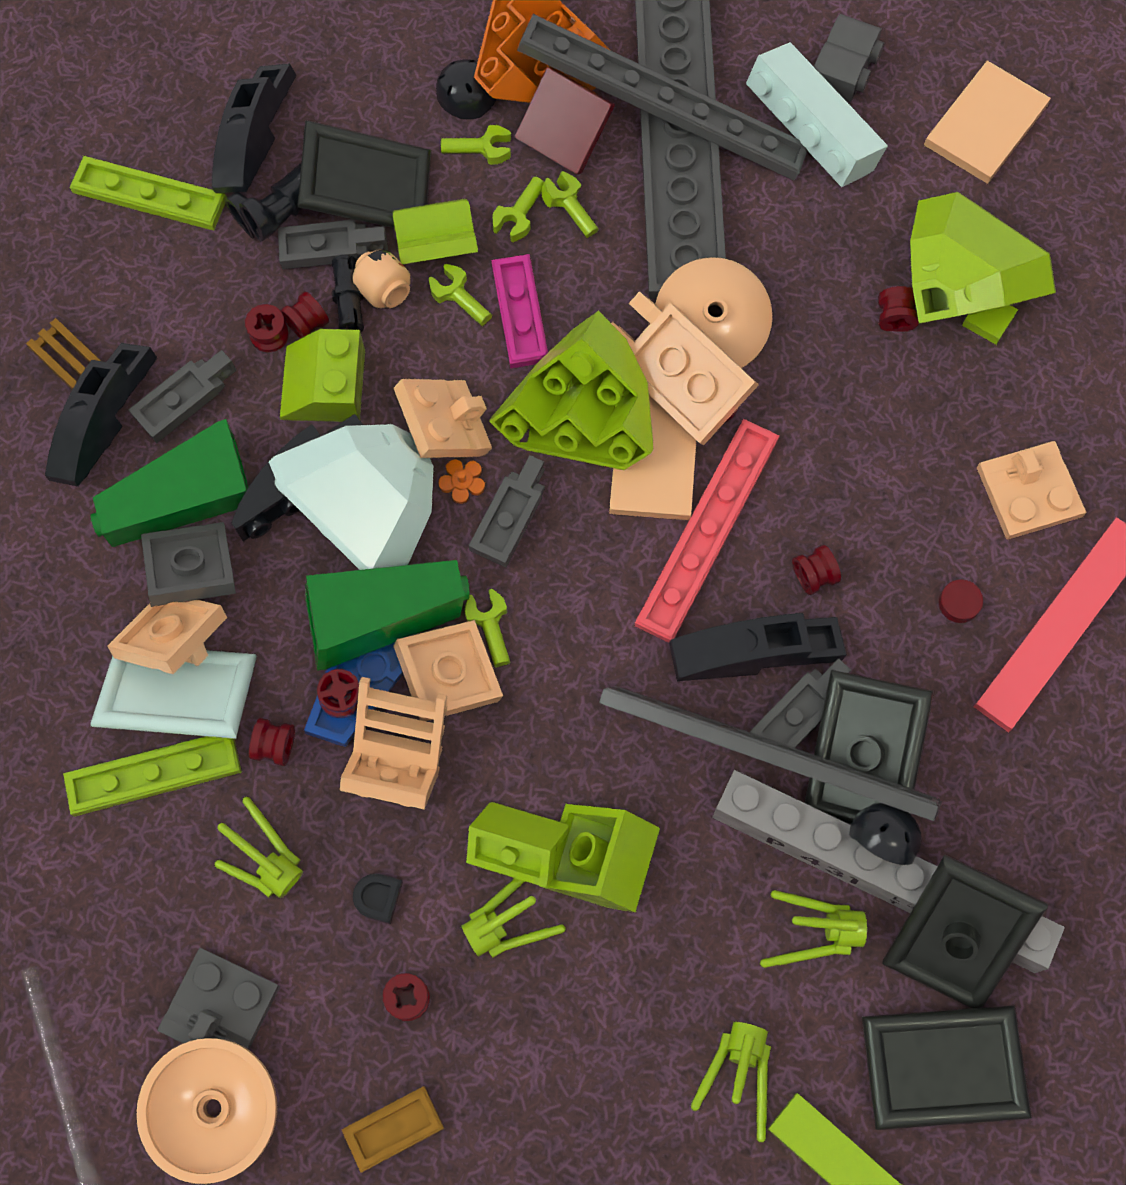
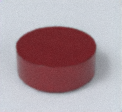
M960 579L948 583L939 596V608L942 614L950 621L956 623L971 621L977 616L983 606V595L980 589L968 580Z

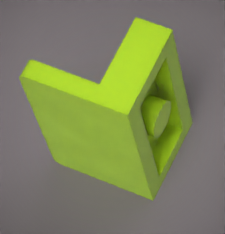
M467 199L394 210L392 213L400 262L402 264L478 252L470 205Z
M491 802L469 826L466 863L547 888L554 877L556 849L568 835L569 825Z

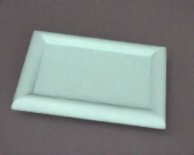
M206 650L208 656L199 666L185 662L174 674L118 660L112 656L91 720V726L236 739L257 656L256 654Z

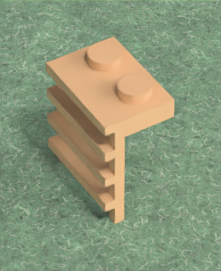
M362 677L359 681L354 748L341 776L340 791L357 794L361 797L393 802L406 807L425 809L440 769L438 765L442 752L441 741L445 728L444 717L447 712V695L438 694L436 702L370 688V678ZM368 705L433 719L434 723L368 709ZM366 726L431 740V744L366 730Z

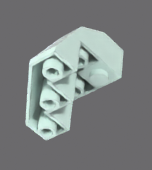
M393 424L344 426L278 454L269 461L278 490L359 570L408 565L432 512L434 468L430 458H420L411 433Z

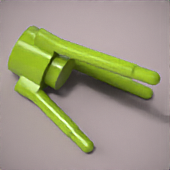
M244 797L243 804L279 852L280 856L272 852L266 858L226 824L220 823L218 830L260 865L256 873L261 876V879L222 860H217L215 867L258 888L268 898L273 893L282 898L302 876L303 871L297 866L301 860L287 848L251 798Z
M516 878L508 883L482 908L469 915L470 921L461 925L476 955L479 957L489 951L492 958L506 950L564 933L566 928L561 924L501 941L500 939L507 935L503 924L536 902L535 897L529 896L498 916L495 912H492L525 882Z
M777 890L771 892V897L774 899L829 913L826 918L794 916L792 923L799 926L825 928L826 940L834 941V944L762 959L760 965L763 968L834 954L850 955L851 947H864L867 938V919L864 911L850 910L849 905H834Z
M733 1022L731 1034L722 1033L719 1049L691 1103V1109L697 1111L700 1108L728 1052H731L729 1060L738 1064L732 1102L739 1104L745 1086L748 1067H756L758 1060L756 1123L757 1140L762 1143L766 1139L767 1073L771 1046L765 1044L768 1031L755 1025Z

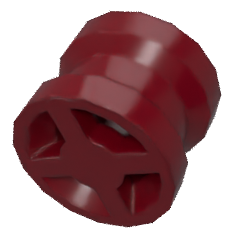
M896 286L887 288L879 293L878 304L883 310L879 316V326L882 330L908 332L918 326L919 321L917 311H915L916 304L913 288Z
M306 291L298 296V302L293 306L286 305L281 309L286 324L300 339L311 334L316 327L323 328L330 322L321 305Z
M263 304L252 308L248 312L245 319V328L254 347L263 352H275L286 344L289 330L281 310L273 305Z
M826 545L816 547L811 555H798L792 559L794 573L808 595L817 593L820 586L825 584L835 585L841 581L838 563Z
M334 669L325 673L317 686V696L323 711L331 717L346 718L357 710L359 682L356 676L350 671L343 669Z
M259 718L252 731L249 758L256 761L268 758L272 759L276 765L286 766L295 739V726L287 723L276 726L272 725L268 719Z
M401 973L392 977L386 983L383 990V1003L386 1010L393 1017L402 1021H414L427 1011L430 1003V993L427 985L420 978L410 973Z

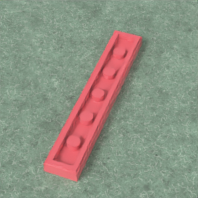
M745 419L742 420L635 622V627L668 643L676 637L775 448L779 435Z
M1117 517L974 705V708L1008 733L1013 729L1125 578L1126 523Z

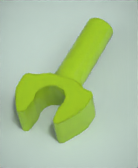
M489 125L481 138H441V152L480 153L487 158L488 164H500L511 158V150L506 147L496 148L492 144L495 142H510L511 132L499 125Z
M562 171L557 180V184L563 190L561 191L556 188L549 178H546L541 189L542 198L547 207H564L586 238L597 233L599 228L576 199L577 193L581 188L580 182L574 176Z
M533 177L513 207L497 206L493 212L494 233H498L507 221L516 223L510 232L511 242L520 240L529 233L531 227L530 221L526 219V214L542 192L541 188L544 184L542 179Z
M444 264L445 275L453 281L449 286H442L435 278L429 277L431 294L438 303L447 300L455 301L481 326L485 325L492 318V314L464 289L467 276L466 272L460 267Z
M490 589L489 596L492 609L485 613L480 612L477 609L473 595H469V600H467L465 605L467 622L475 620L476 624L483 628L494 667L497 668L510 663L499 627L501 616L507 613V606L504 598L495 590Z

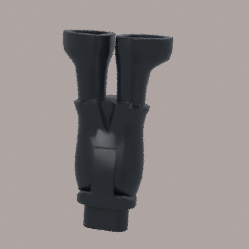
M301 163L283 179L272 185V193L264 199L247 198L239 192L225 199L232 217L252 239L256 237L260 242L264 241L274 234L277 228L290 215L297 216L302 209L298 207Z

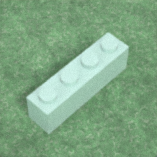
M789 42L758 55L746 84L785 127L800 140L801 144L806 147L809 153L841 187H844L874 171L888 145L794 45Z

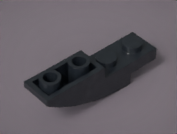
M290 63L259 66L253 78L237 80L224 109L215 145L212 168V189L215 193L247 192L256 173L275 140L269 125L297 76Z
M120 343L107 362L90 361L72 389L54 431L45 476L49 481L79 487L81 482L89 475L90 470L123 427L115 417L116 413L124 406L128 397L140 381L145 378L147 372L157 360V356L151 347Z
M354 414L325 434L344 426L363 424ZM311 424L293 437L274 456L321 437V435ZM269 462L250 484L231 522L243 542L250 537L256 539L266 534L272 527L271 523L284 514L291 516L300 511L276 487L275 476Z
M803 613L733 622L671 639L669 642L677 682L758 675L762 668L833 663L838 659L842 661L847 655L837 617L805 619Z

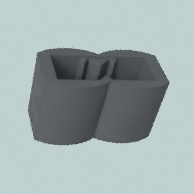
M839 14L814 68L843 99L852 101L857 91L864 92L871 75V70L867 68L870 63H878L885 42L879 40L882 28Z

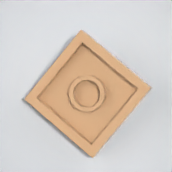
M401 379L394 387L420 458L480 457L486 455L492 449L480 419L487 408L482 396H471L465 380Z
M1055 441L979 463L977 466L978 473L1007 540L1082 518L1086 514V510Z
M201 600L171 602L151 607L149 604L107 647L115 659L174 674L185 662L199 666L206 659L208 653L204 642L227 619V616L221 605Z
M475 620L400 638L393 645L411 696L436 702L438 694L447 695V712L445 716L496 703L503 697ZM419 716V718H420L421 721H430V720H433V719L424 718V717H420V716Z

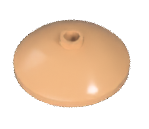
M716 257L691 261L673 272L658 293L656 306L663 310L670 303L674 305L741 368L752 362L767 342L772 326V307L768 293L757 276L737 262ZM711 305H717L722 309V315L720 317H712L708 313V308Z
M218 1038L189 1041L165 1054L147 1075L137 1103L138 1132L150 1158L169 1175L179 1180L196 1184L224 1181L251 1166L268 1145L277 1118L276 1091L272 1078L264 1064L256 1055L242 1045ZM211 1099H215L221 1104V1112L217 1117H212L207 1113L206 1107Z

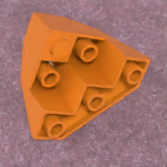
M493 0L474 78L492 98L531 103L547 67H551L517 51L533 14L604 48H609L560 0ZM559 71L590 90L596 89V87Z

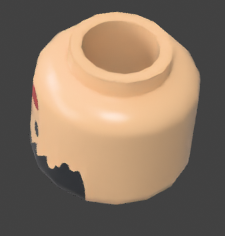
M380 249L366 252L356 261L352 276L353 283L373 307L393 308L400 305L406 299L410 292L411 276L406 267L390 251Z

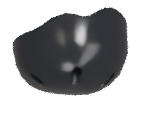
M462 59L453 61L441 71L437 78L436 95L440 106L446 112L459 119L480 118L496 102V99L492 98L474 78L477 61Z
M873 803L862 809L850 825L849 835L852 839L859 842L875 856L894 864H913L922 843L920 827L914 817L906 811L883 803Z

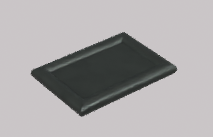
M306 120L298 207L395 228L392 215L394 210L427 205L431 150Z
M831 670L814 755L915 789L934 691ZM809 778L805 804L851 825L862 809L873 803H880Z
M944 855L884 957L882 964L970 1008H983L1046 911L1048 904L954 858Z
M1014 1005L862 1016L876 1130L1032 1119Z

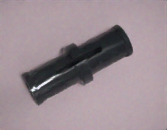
M339 255L332 260L335 281L332 299L337 304L338 328L346 330L347 326L348 330H360L361 333L364 330L361 313V300H363L364 296L360 293L352 279L357 260L354 256H351L349 258L350 264L348 265V255Z

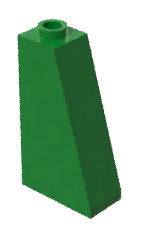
M227 419L216 422L94 496L93 501L96 512L91 514V521L98 537L104 536L108 543L115 547L141 539V534L167 531L237 510L249 486L236 440Z
M457 560L307 575L305 601L317 671L329 669L395 643L397 639L421 633L459 618L464 600H469L470 592L467 576H460Z

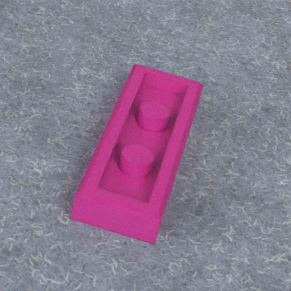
M530 254L491 260L510 369L535 365L548 353Z

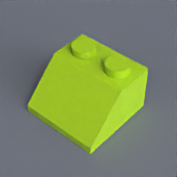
M319 329L286 346L280 420L343 422L354 414L360 420L365 348L360 330Z
M565 804L560 822L569 825L568 835L556 849L554 877L546 889L603 907L636 912L660 828L626 810Z

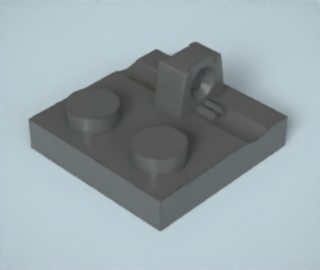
M224 522L141 534L151 607L171 602H186L236 594Z
M199 948L157 1031L183 1044L197 1039L218 1038L235 1042L249 1050L280 986Z

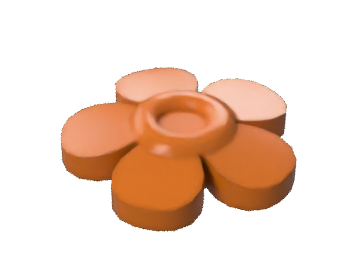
M457 459L451 460L446 464V471L449 475L440 477L439 487L444 493L452 492L454 502L466 503L469 500V492L475 496L483 493L485 482L478 478L482 473L479 463L469 461L464 469L462 462Z

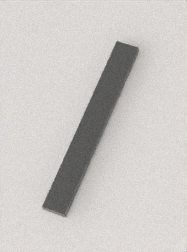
M535 14L532 15L517 51L793 181L799 175L807 153L806 147L801 144L799 139Z
M618 686L603 689L599 701L600 704L934 821L938 816L942 801L934 796L865 772L857 771L851 767Z

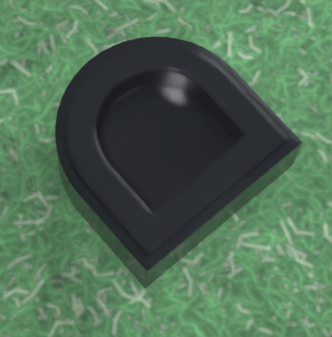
M369 874L358 881L353 891V902L356 909L369 919L391 924L403 881L382 874Z

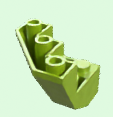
M959 192L918 201L910 245L912 287L919 323L1002 307L1056 293L1050 253Z
M599 310L572 329L534 366L489 420L514 446L620 470H625L645 458L654 449L648 382L627 339ZM530 428L528 441L520 442L526 431Z

